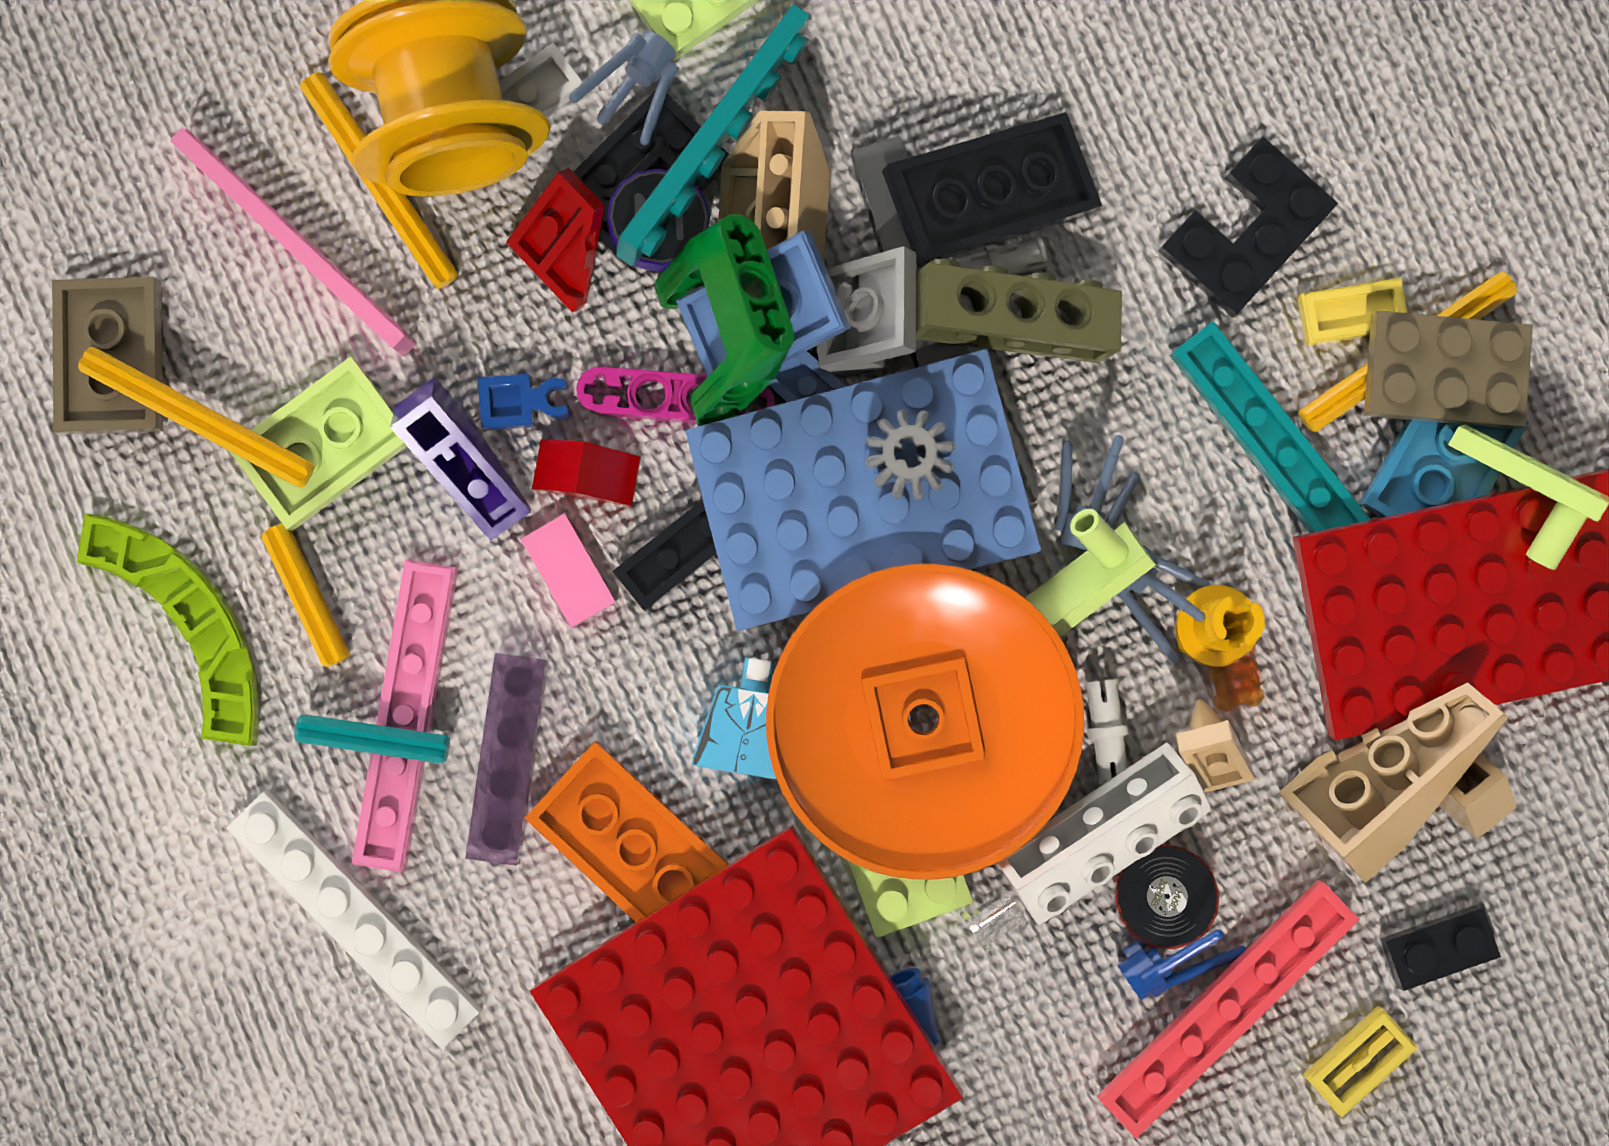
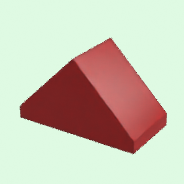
M541 439L532 490L633 507L641 456L585 441Z

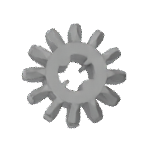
M905 409L897 411L899 428L894 429L885 418L878 421V426L881 432L887 436V439L869 436L866 444L874 450L883 452V454L870 456L865 459L866 467L870 469L886 466V469L874 479L877 487L880 488L886 485L892 478H895L896 482L892 489V496L894 498H901L905 483L912 484L914 499L920 500L923 498V489L920 481L925 479L935 491H939L943 486L941 480L932 472L934 469L943 473L953 472L954 464L948 460L938 458L937 455L953 452L955 450L954 441L935 443V440L945 432L946 425L943 422H939L929 431H926L924 428L928 422L927 411L921 410L917 415L916 424L908 425V414ZM913 442L915 450L924 449L926 456L925 459L918 457L919 466L908 468L905 460L895 459L896 451L903 452L901 444Z

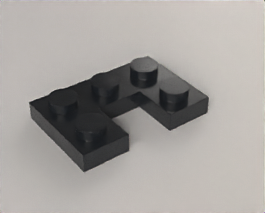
M655 91L573 171L605 205L598 241L625 268L629 264L616 256L617 249L611 243L607 227L610 198L621 182L637 172L655 169L661 162L670 169L701 128L674 99L666 94L650 142L647 145L641 144L640 136ZM723 147L721 150L725 152L724 158L709 179L701 175L695 183L701 193L721 174L722 164L729 155Z
M1264 136L1260 138L1225 177L1228 182L1262 211L1236 241L1232 243L1195 210L1158 250L1161 255L1232 318L1245 307L1338 204L1335 199Z

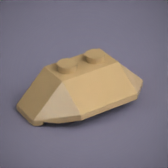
M759 111L752 120L753 125L739 139L722 164L718 221L731 214L747 217L759 228L767 250L802 231H809L813 235L824 262L831 171L811 113L806 111Z

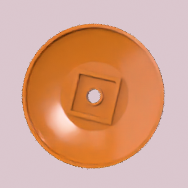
M912 563L877 570L852 580L821 601L802 620L783 649L773 673L766 710V737L774 774L784 797L804 826L821 843L839 856L858 866L876 873L913 880H937L976 872L1001 861L1029 842L1047 824L1067 794L1077 770L1084 736V707L1076 669L1065 645L1047 619L1029 601L1001 582L973 570L936 563ZM920 704L930 705L938 713L936 725L927 732L915 731L908 724L910 711Z

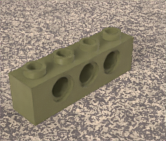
M952 259L932 260L916 273V339L1092 363H1100L1121 351L1122 291L1103 288L1102 282L1096 280H1080L1074 283L1056 281L1054 275L1048 273H1033L1026 277L1008 274V269L1000 266H985L976 270L960 267V263ZM960 294H964L971 299L974 305V312L968 310L963 305ZM1009 301H1013L1018 305L1022 318L1012 312ZM1058 308L1066 313L1069 324H1066L1060 318Z

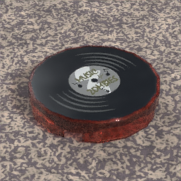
M1161 844L1149 855L1138 859L1120 871L1115 880L1114 903L1120 923L1133 938L1151 948L1173 950L1190 945L1209 931L1218 914L1219 890L1213 872L1199 856L1183 847Z

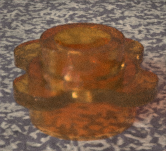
M1244 656L1237 663H1232L1225 667L1208 668L1207 676L1214 682L1216 692L1213 704L1218 710L1228 712L1235 705L1248 704L1253 707L1258 706L1263 701L1264 691L1260 688V678L1257 674L1258 663L1253 658ZM1237 679L1240 681L1238 689H1234L1231 686L1232 680Z

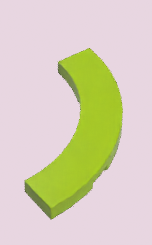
M85 513L76 563L110 572L143 589L163 606L161 608L176 624L185 641L189 642L200 670L198 675L203 698L201 738L257 746L260 712L255 665L244 632L223 594L195 563L166 541L125 522Z

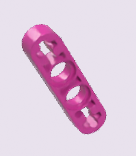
M595 367L582 374L578 380L576 390L577 397L583 407L595 415L697 423L694 411L687 404V397L693 388L700 386L704 382L707 375ZM604 378L609 388L624 390L622 380L629 379L631 381L627 390V396L630 406L629 408H622L623 399L621 396L611 395L605 396L603 404L597 405L595 398L587 394L588 387H596L598 379ZM647 382L659 383L665 389L666 396L664 402L655 409L643 408L637 402L638 389ZM767 386L758 396L759 400L767 401L766 408L775 406L773 392ZM744 409L739 415L746 414V410Z

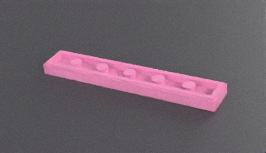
M181 128L169 140L395 351L405 357L416 345L414 343L415 340L187 128L185 130Z
M405 559L376 725L430 733L459 568ZM371 753L352 864L397 872L407 870L425 761Z

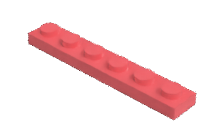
M1317 879L1097 1095L1098 1099L1137 1139L1360 919L1323 881Z

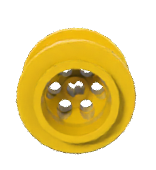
M364 0L350 8L337 19L329 32V45L331 49L328 57L329 69L334 77L345 85L361 91L377 93L384 125L368 134L356 146L351 157L352 167L357 174L369 181L388 185L390 189L405 195L419 197L453 195L480 189L504 180L522 168L527 161V157L542 146L548 138L551 129L547 116L538 109L528 105L504 101L496 71L518 54L526 42L527 29L524 20L518 16L513 0Z

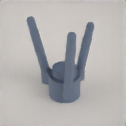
M644 31L642 35L634 33L626 46L581 83L570 94L569 99L573 103L578 102L627 61L628 64L625 67V71L628 76L606 104V107L598 116L597 122L600 125H605L636 83L649 87L653 82H658L640 136V143L647 145L655 129L669 85L679 71V67L673 63L676 58V51L667 40L654 32Z
M1116 435L1113 439L1090 508L1076 505L1074 515L1071 514L1073 445L1068 440L1063 443L1059 514L1054 528L1063 532L1060 544L1085 552L1088 550L1070 530L1073 517L1084 509L1095 510L1112 529L1116 525L1140 478L1137 473H1132L1129 476L1105 519L1106 513L1101 512L1119 459L1124 442L1123 436Z
M1143 545L1156 565L1118 593L1117 596L1122 599L1172 664L1179 665L1181 657L1130 590L1132 589L1140 595L1149 586L1196 621L1202 622L1205 620V614L1158 579L1156 575L1159 571L1156 568L1198 588L1209 586L1210 583L1194 575V573L1157 556Z

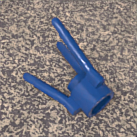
M1216 929L1164 960L1155 947L1145 952L1144 948L1149 944V941L1139 936L1135 941L1122 949L1127 959L1117 966L1142 1001L1151 994L1156 997L1172 986L1237 959L1247 948L1239 946L1172 973L1171 969L1221 940L1224 936L1223 931Z

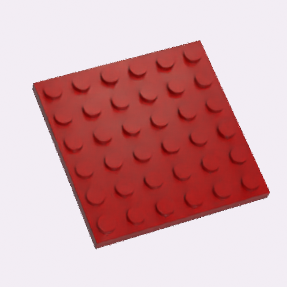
M793 825L534 985L529 991L628 1146H884L963 1099V1089Z

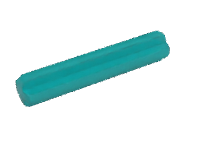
M308 714L298 717L294 730V738L300 743L439 764L446 762L450 750V738L447 735Z

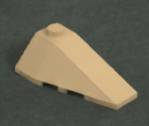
M1466 683L1410 711L1408 719L1382 732L1375 728L1361 735L1362 742L1338 754L1331 750L1317 757L1278 793L1366 883L1407 846L1508 717L1473 686Z

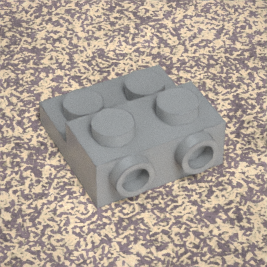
M903 246L826 268L851 328L817 345L818 367L841 378H847L884 369L885 359L916 352V253Z

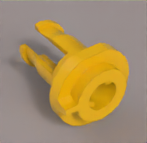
M1209 585L1193 591L1186 597L1191 604L1205 614V620L1198 622L1178 608L1174 622L1175 635L1178 641L1177 648L1180 652H1183L1190 659L1201 665L1225 667L1253 649L1265 628V615L1257 602L1251 603L1237 589L1226 585Z

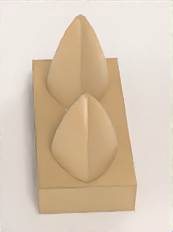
M1198 700L1192 712L1189 730L1176 733V738L1181 756L1188 767L1194 772L1203 791L1206 793L1254 781L1255 777L1251 761L1229 721L1221 722L1215 711L1205 701Z

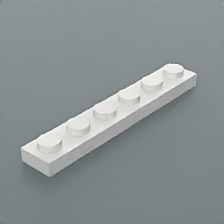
M269 790L263 791L226 828L442 1050L483 1010Z

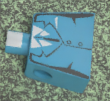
M745 657L740 687L718 685L693 756L692 766L776 779L766 737L767 701L775 662Z

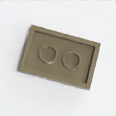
M155 277L52 280L53 432L65 435L163 431V415L82 373L78 368L79 361L83 357L84 352L89 347H95L162 383L161 281Z
M1377 310L1371 314L1364 416L1516 430L1526 427L1533 324Z

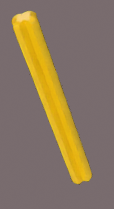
M321 72L312 73L309 77L302 80L300 89L352 164L351 156L356 146L366 136L324 74ZM359 175L432 285L437 289H441L452 283L458 277L457 270L407 196L390 189L388 185L369 181Z
M1499 272L1436 316L1480 320L1516 295L1518 291L1517 285L1509 274ZM1368 363L1299 410L1298 416L1310 432L1313 433L1321 430L1365 399Z
M89 347L79 361L78 368L82 373L294 486L303 488L313 475L315 466L310 461L95 347Z

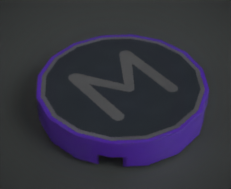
M652 169L637 172L621 182L610 198L607 227L611 243L616 249L620 235L668 172L667 170ZM695 184L692 189L696 191V195L688 209L680 218L674 214L671 215L663 226L667 231V235L652 257H648L643 253L635 264L637 267L663 272L690 239L709 228L710 213L706 198Z

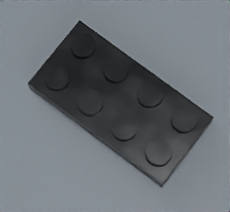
M1067 112L887 164L882 170L911 250L916 253L918 268L925 266L935 259L954 257L1094 213L1103 206Z

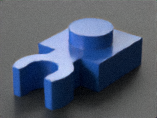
M530 374L478 377L481 428L484 431L535 427L534 412H543L553 419H563L570 416V409L567 406L553 407L549 404V396L552 392L568 389V383L564 379L550 378L545 380L539 388H533L532 376Z

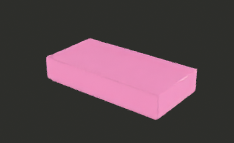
M566 514L559 516L520 539L571 628L578 626L617 603Z

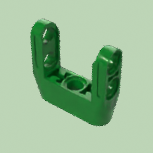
M738 214L727 215L690 239L654 283L660 306L663 308H679L676 302L677 299L703 285L712 307L727 357L692 393L691 405L697 424L700 426L739 415L776 378L794 341V330L762 234L752 220Z

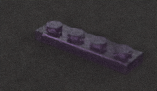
M502 653L494 654L465 859L514 866L520 864L526 823L524 818L527 815L549 660Z

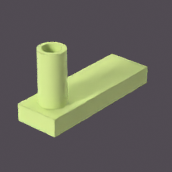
M1466 424L1458 427L1448 444L1557 501L1526 552L1530 559L1547 568L1556 569L1587 517L1598 522L1609 505L1608 496Z
M1084 509L1078 512L1071 521L1070 530L1088 550L1025 598L1047 619L1059 637L1156 565L1135 533L1125 522L1113 530L1095 510Z

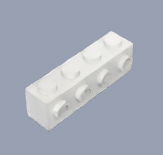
M1166 742L1049 820L1029 842L1013 854L997 862L1014 892L1039 926L1051 917L1065 911L1069 905L1096 887L1106 884L1114 875L1138 859L1149 855L1156 847L1183 829L1194 825L1212 809L1194 772Z

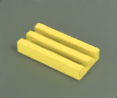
M1377 1006L1302 1075L1342 1118L1414 1053L1418 1047L1383 1008ZM1382 1025L1385 1027L1374 1038H1372L1363 1048H1361L1351 1059H1349L1340 1069H1338L1328 1080H1326L1325 1082L1323 1081V1079L1331 1071H1333L1342 1061H1344L1353 1051H1355L1376 1030H1378ZM1393 1038L1399 1042L1339 1098L1334 1094L1356 1072H1359Z

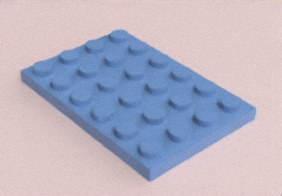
M987 349L685 430L737 631L810 613L821 601L840 587L861 576L888 567L912 563H936L973 570L1041 551ZM905 409L908 414V425L916 424L917 415L921 410L927 411L928 422L924 428L926 431H929L939 422H943L946 425L945 432L935 440V443L943 441H954L955 450L953 452L937 455L938 458L948 460L954 464L953 472L943 473L934 469L932 472L941 480L943 486L939 491H935L925 479L920 481L923 489V498L920 500L914 499L912 484L905 483L901 498H894L892 496V489L896 482L895 478H892L886 485L880 488L877 487L874 479L886 469V466L870 469L866 467L865 463L866 458L883 454V452L874 450L866 444L869 436L887 439V436L881 432L878 421L885 418L894 429L899 428L897 411ZM913 442L901 444L903 452L896 451L895 459L905 460L908 468L919 466L918 457L925 459L926 456L924 449L915 450Z

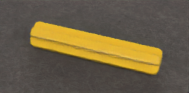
M283 524L267 529L262 533L261 538L321 665L331 667L343 662L349 657L350 652L293 532L287 530Z

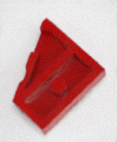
M567 168L555 175L506 243L573 313L583 308L587 303L605 205L570 168Z

